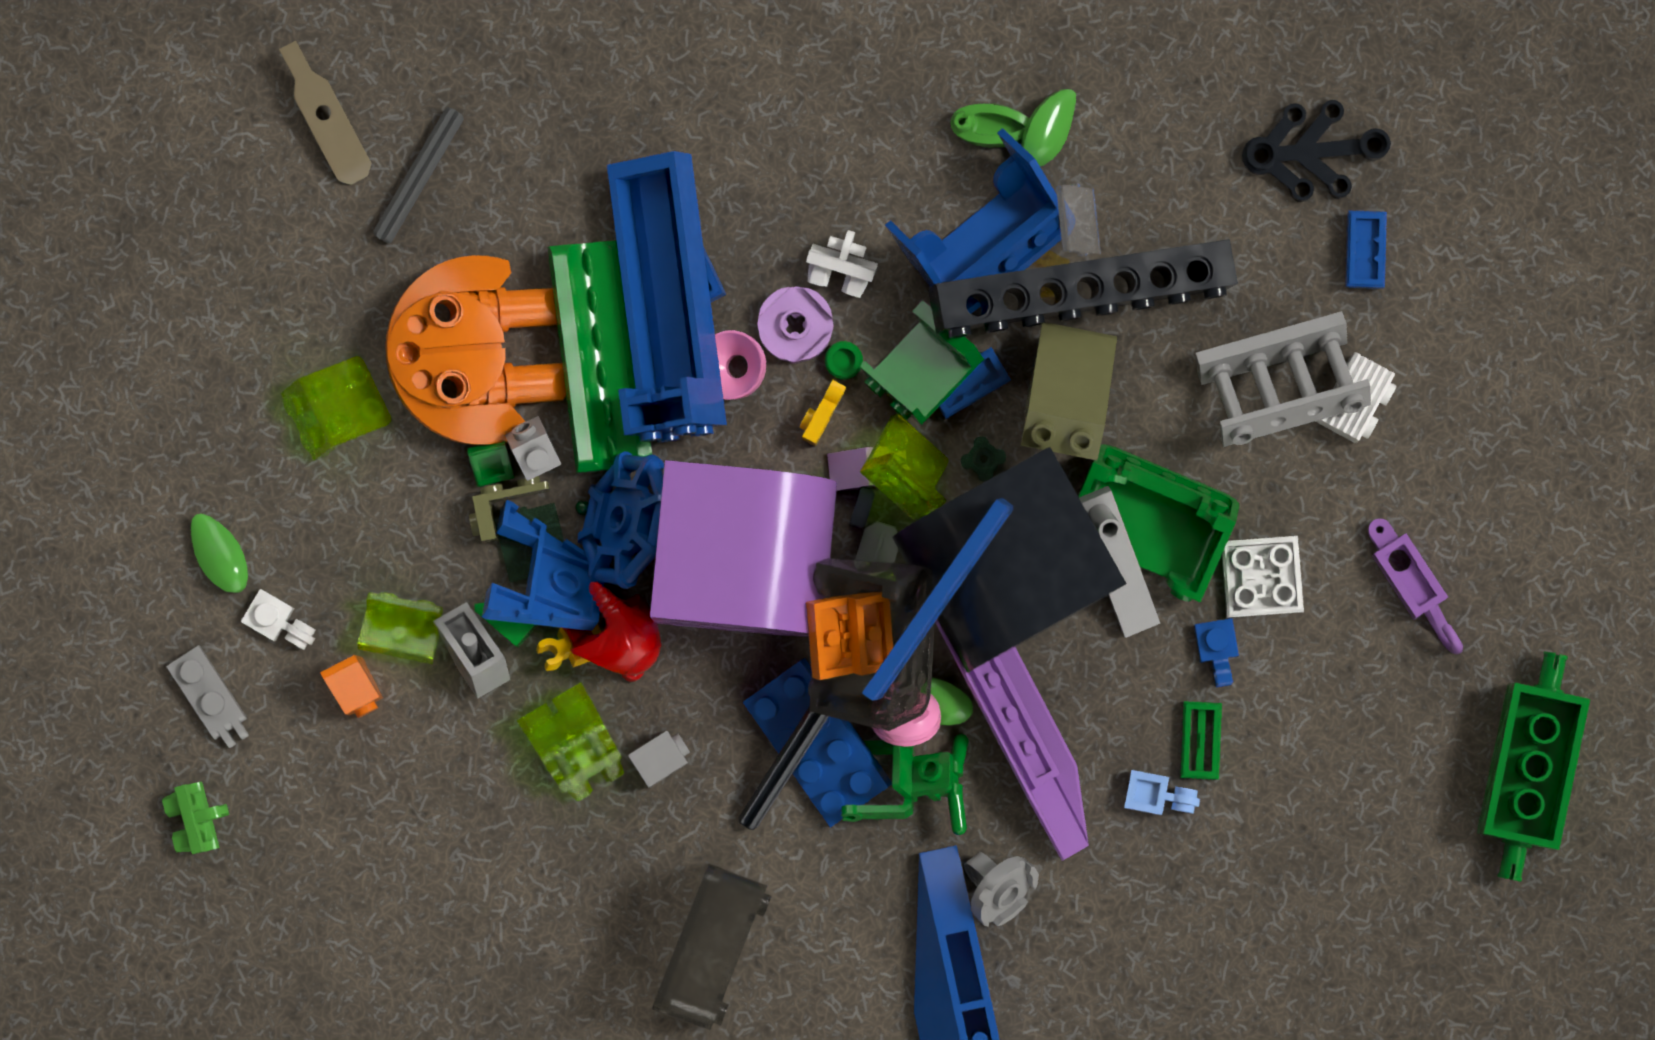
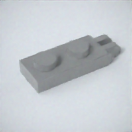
M196 646L166 666L215 740L221 736L229 748L236 745L235 740L229 733V730L232 728L236 730L242 740L249 736L241 723L247 719L246 715L201 646Z

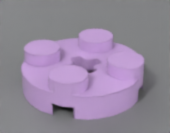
M804 287L781 288L772 293L760 308L757 323L760 340L766 350L777 359L794 364L809 361L821 354L829 344L833 331L832 313L826 300L816 291ZM790 315L795 319L800 315L804 317L805 321L802 324L805 329L804 332L801 334L796 331L791 334L786 331L789 326L786 321L787 317Z

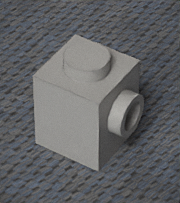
M539 416L517 425L512 432L505 435L527 481L561 465L556 450Z

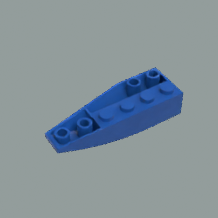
M957 845L919 853L914 1015L920 1040H1000Z

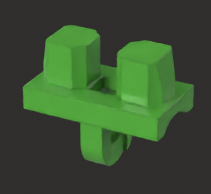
M202 782L175 787L174 793L162 799L165 814L169 818L182 815L184 830L173 832L172 840L176 852L191 851L193 855L220 848L212 820L228 816V806L224 804L209 808Z

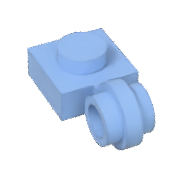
M1131 770L1124 808L1162 815L1165 801L1172 802V810L1194 814L1195 807H1199L1200 799L1197 798V790L1183 787H1175L1174 794L1168 793L1169 777Z

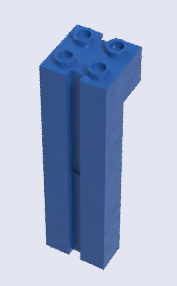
M671 151L607 165L636 386V389H618L624 435L639 436L640 442L657 440V443L680 440V436L691 434V437L714 434L713 427L727 425L692 156L688 153Z

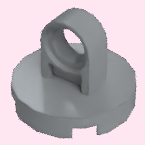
M979 852L964 864L966 874L977 887L971 900V912L975 918L987 927H989L990 922L1000 926L1013 919L1027 905L1028 901L1024 896L1028 892L1029 887L1031 886L1035 890L1038 885L1039 874L1036 868L1025 858L1019 856L1008 858L997 865L987 855Z

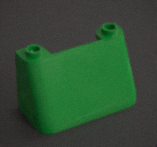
M1102 444L1098 459L1092 460L1078 497L1080 498L1109 486L1139 567L1167 578L1166 582L1171 588L1170 592L1176 598L1188 602L1192 601V599L1201 602L1236 524L1240 506L1239 502L1230 495L1119 448Z

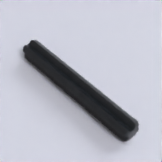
M815 700L810 704L739 815L738 821L747 829L754 830L760 825L831 714V708L824 702Z

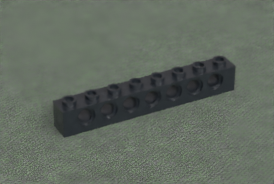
M1230 239L936 283L928 289L936 334L948 333L949 339L971 335V329L985 327L986 333L1007 330L1008 323L1022 321V327H1032L1044 324V318L1058 316L1059 322L1082 318L1081 312L1095 310L1096 316L1117 313L1118 306L1130 304L1132 310H1142L1154 307V301L1168 299L1169 305H1175L1191 301L1190 295L1204 293L1205 299L1226 296V290L1237 285L1238 281ZM1188 265H1193L1198 269L1200 273L1198 283L1188 278L1186 273ZM1152 270L1158 271L1163 276L1164 285L1162 288L1152 284L1150 280ZM1115 276H1120L1127 282L1128 290L1126 294L1120 293L1115 289L1113 283ZM1079 281L1085 282L1090 286V299H1084L1078 294L1077 284ZM1042 287H1047L1053 291L1055 295L1053 305H1048L1041 299L1040 290ZM1005 292L1016 296L1018 300V309L1016 311L1010 310L1005 306L1003 302ZM968 298H974L980 303L982 308L980 316H974L968 312L966 308Z

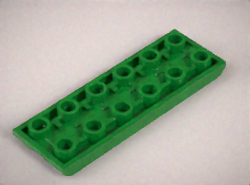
M617 240L548 246L576 473L609 470L614 464L616 455L622 452H629L634 456L642 457L652 455L651 441L640 442L639 436L624 435L618 389H636Z

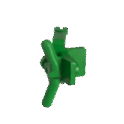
M958 734L955 736L951 753L940 752L915 756L914 746H896L884 740L864 741L873 755H893L892 787L904 797V803L902 805L841 806L843 821L906 819L913 814L914 802L918 801V797L926 795L933 801H941V797H947L953 833L963 835L966 832L967 824L963 802V785L959 784V778L963 776V765L969 744L966 735Z

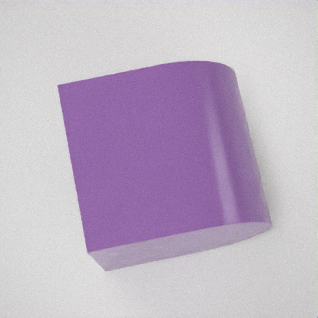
M665 460L650 618L657 622V624L809 637L806 602L824 599L827 596L837 482L827 478L790 472Z

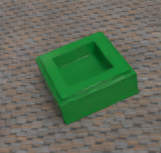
M505 441L497 444L467 448L477 487L514 478Z

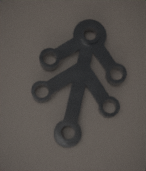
M1329 100L1323 104L1318 118L1295 145L1279 146L1290 130L1302 125L1306 119L1305 108L1300 104L1293 103L1285 108L1282 119L1267 137H1256L1246 143L1242 151V162L1245 168L1253 174L1264 175L1270 173L1290 190V194L1295 201L1306 202L1314 193L1312 182L1306 178L1299 179L1281 163L1297 161L1328 186V192L1332 197L1342 199L1352 189L1350 179L1345 175H1338L1319 158L1362 154L1364 158L1376 161L1382 159L1388 153L1391 141L1385 131L1373 128L1366 131L1361 139L1316 143L1331 124L1339 122L1344 115L1343 105L1337 100ZM1330 105L1337 107L1339 111L1338 117L1329 118L1325 113L1326 107ZM1297 109L1301 113V120L1297 122L1289 120L1288 111ZM1368 140H1377L1380 143V150L1378 152L1369 151L1367 148ZM1257 150L1265 151L1268 156L1267 161L1264 163L1257 162L1254 159V152ZM1334 181H1344L1347 186L1344 193H1337L1333 188ZM1305 184L1309 188V194L1305 197L1297 195L1295 191L1296 185Z

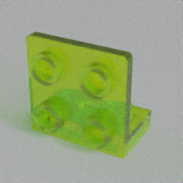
M892 415L860 473L912 519L924 517L946 502V499L936 491L935 486L949 462L948 458L911 424L904 420L901 415Z

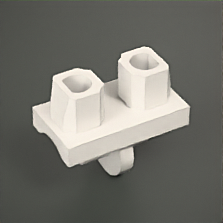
M848 230L845 240L833 236L829 238L827 247L840 250L841 252L812 244L806 260L807 263H810L808 282L827 287L832 270L846 274L842 292L860 298L868 281L872 282L878 263L849 255L850 253L864 257L866 247L853 243L855 232Z

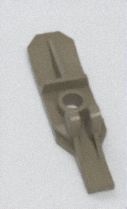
M297 41L280 48L279 50L295 79L294 99L337 180L352 185L367 177L372 163L328 80L311 70ZM324 105L330 108L331 115L327 120H320L317 117L316 111L320 106Z

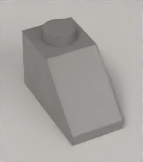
M467 602L434 620V624L458 671L477 699L510 680L505 657Z

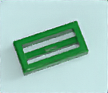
M1183 701L1180 778L1219 780L1222 703ZM1191 709L1198 710L1195 771L1189 770ZM1206 710H1213L1211 771H1204Z

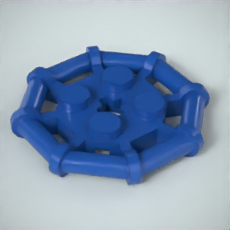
M622 452L616 455L614 464L596 485L591 484L588 490L590 495L583 529L578 533V543L583 546L589 565L588 577L592 582L617 584L623 589H628L636 585L638 576L656 557L664 477V463L658 456L649 455L642 457L634 456L629 452ZM636 471V474L633 480L631 481V473ZM649 484H651L654 494L649 493ZM613 487H616L614 491L610 493L611 489ZM634 553H637V555L632 560L631 557L634 555ZM613 557L615 558V569L609 566Z

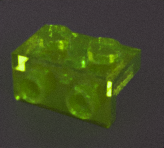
M369 592L366 599V612L358 639V650L433 664L440 638L434 620L443 616V607L437 606L428 600L412 601L398 598L396 595L388 592H381L379 594Z

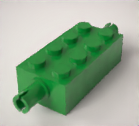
M1546 651L1543 652L1544 657L1538 685L1534 684L1533 687L1520 683L1507 684L1477 834L1502 839L1501 842L1505 843L1497 877L1522 882L1521 877L1527 848L1531 849L1532 846H1537L1550 850L1560 849L1590 699L1565 694L1564 690H1561L1568 656L1556 655V653Z

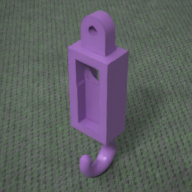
M1373 520L1369 524L1368 535L1378 551L1372 557L1413 620L1425 614L1446 649L1453 654H1460L1463 651V644L1452 626L1447 623L1438 605L1448 598L1447 594L1408 535L1404 534L1398 537L1387 520ZM1376 528H1382L1383 532L1378 533ZM1403 550L1410 558V565L1407 570L1398 572L1392 568L1388 558L1393 551Z

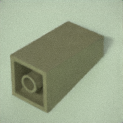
M1047 322L1041 325L1027 392L1021 446L1041 450L1051 447L1052 451L1056 453L1092 460L1098 459L1106 422L1117 336Z

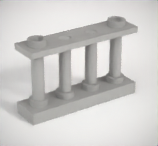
M1342 311L1195 353L1197 373L1201 385L1211 382L1216 383L1228 419L1220 421L1221 441L1224 447L1233 444L1243 445L1257 437L1338 414L1356 413L1364 407L1371 405L1370 383L1368 379L1356 383L1353 382L1340 348L1341 345L1347 344V323ZM1324 351L1339 387L1317 393L1303 356ZM1286 361L1290 364L1302 398L1280 404L1267 366ZM1252 372L1265 408L1243 414L1230 377Z

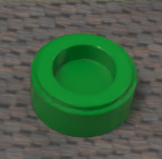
M840 341L828 349L825 355V366L829 374L834 378L849 380L854 378L861 370L860 365L863 363V356L855 344L848 341Z

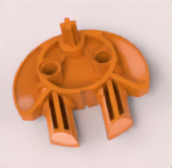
M479 255L458 257L427 270L400 297L389 320L386 334L387 369L393 387L403 405L413 417L432 432L462 444L491 445L503 441L508 442L505 435L512 432L517 425L525 422L514 409L516 404L563 401L566 396L562 363L513 366L511 362L505 363V348H502V344L505 342L503 332H508L509 328L557 325L553 288L506 290L505 287H501L511 274V268L508 260L498 257ZM436 304H443L449 309V322H442L435 316L434 309ZM446 379L454 382L457 387L455 398H448L444 395L441 389L443 380Z

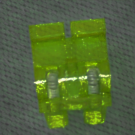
M581 682L552 699L558 713L554 714L549 705L545 703L517 720L562 793L567 791L576 801H580L591 794L593 788L588 778L596 773L601 772L606 782H612L624 774L620 761L622 756L589 692Z

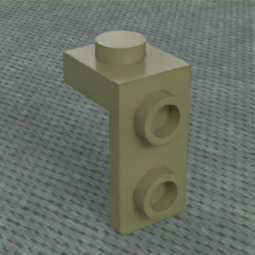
M537 476L528 481L526 478L517 480L518 487L503 490L502 484L480 488L481 495L472 496L475 513L469 514L473 536L480 535L481 542L483 543L499 541L491 503L551 491L549 482H540V477Z

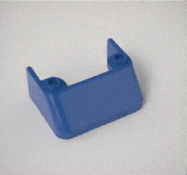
M1003 128L997 134L1011 157L1003 162L994 174L993 183L999 194L951 234L941 240L933 231L925 230L909 239L891 220L885 224L906 258L930 287L936 283L1025 270L1061 241L1071 228L1072 221L1069 213L1036 159ZM968 298L966 301V308L970 314L981 306L974 298Z

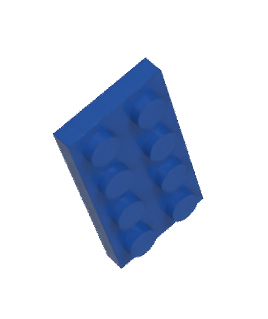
M804 658L743 701V704L778 754L812 702L820 700L831 708V714L792 773L831 828L842 820L841 806L864 805L891 786L892 781L821 680L812 678L811 666Z

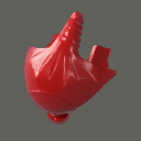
M597 581L591 582L589 592L593 595L596 606L599 607V611L606 620V627L596 635L588 630L562 628L570 639L572 645L570 651L572 654L615 673H620L629 682H636L657 661L662 647L658 624L650 618L651 608L638 594L625 601L616 597L609 589L603 587L601 583Z

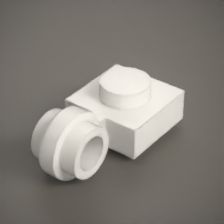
M262 589L258 591L241 620L245 625L273 641H276L280 632L284 629L288 632L285 639L303 650L307 644L312 645L315 640L312 637L316 631L314 628L298 619H295L293 624L287 622L295 608Z

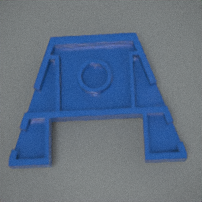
M506 500L500 509L496 534L533 548L526 593L523 595L492 583L486 591L482 618L592 631L599 622L600 611L599 607L596 606V601L593 600V595L589 592V585L592 581L588 577L589 565L584 550L568 539L562 543L546 532L547 525L537 518H534L531 522L516 512L519 506Z

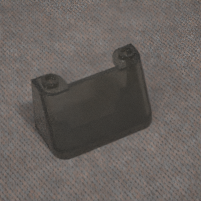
M827 558L816 563V570L813 576V582L818 594L824 597L882 592V597L888 598L890 601L893 647L934 590L932 568L915 564ZM935 623L881 699L872 701L862 694L875 673L863 676L852 673L824 680L812 678L808 687L810 712L885 731H890L920 717L926 711L931 696Z

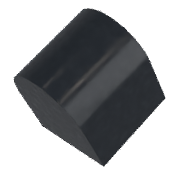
M1051 447L1042 450L949 501L892 537L927 600L996 499L1003 498L1013 505V511L937 618L967 673L1097 603L1127 584Z

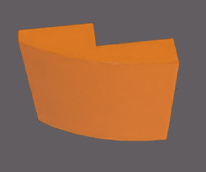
M889 592L852 594L806 602L812 678L824 680L852 673L861 676L876 673L893 649Z

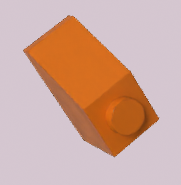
M353 655L320 672L345 715L355 713L357 718H360L378 709L375 702L382 699L383 696L363 657Z

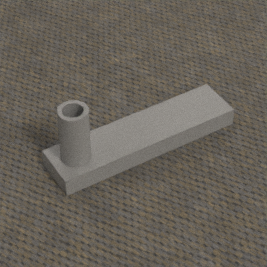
M1106 486L1080 497L1081 503L1127 583L1108 596L1122 634L1127 638L1160 624L1109 486Z

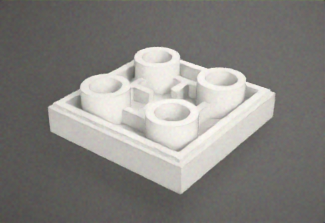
M1298 536L1227 542L1222 553L1227 618L1304 612Z

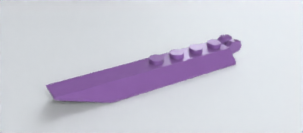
M907 566L906 569L910 574L912 582L918 585L909 567ZM918 588V590H919V592H920V594H921V596H922V598H923V600H924V602H925V601H926V598H925L924 594L922 593L921 589ZM936 620L937 627L1060 859L1063 861L1089 846L1077 764L1016 647L967 673L939 621Z

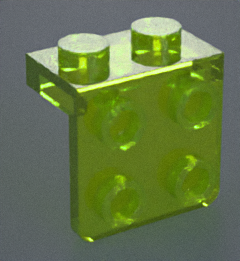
M358 356L298 378L281 392L284 408L287 414L293 417L300 432L301 443L310 452L313 461L327 456L341 444L386 427L391 422V415L364 360Z

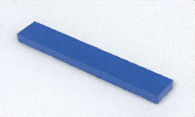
M1003 498L996 499L862 694L872 701L881 699L1013 511L1012 504Z

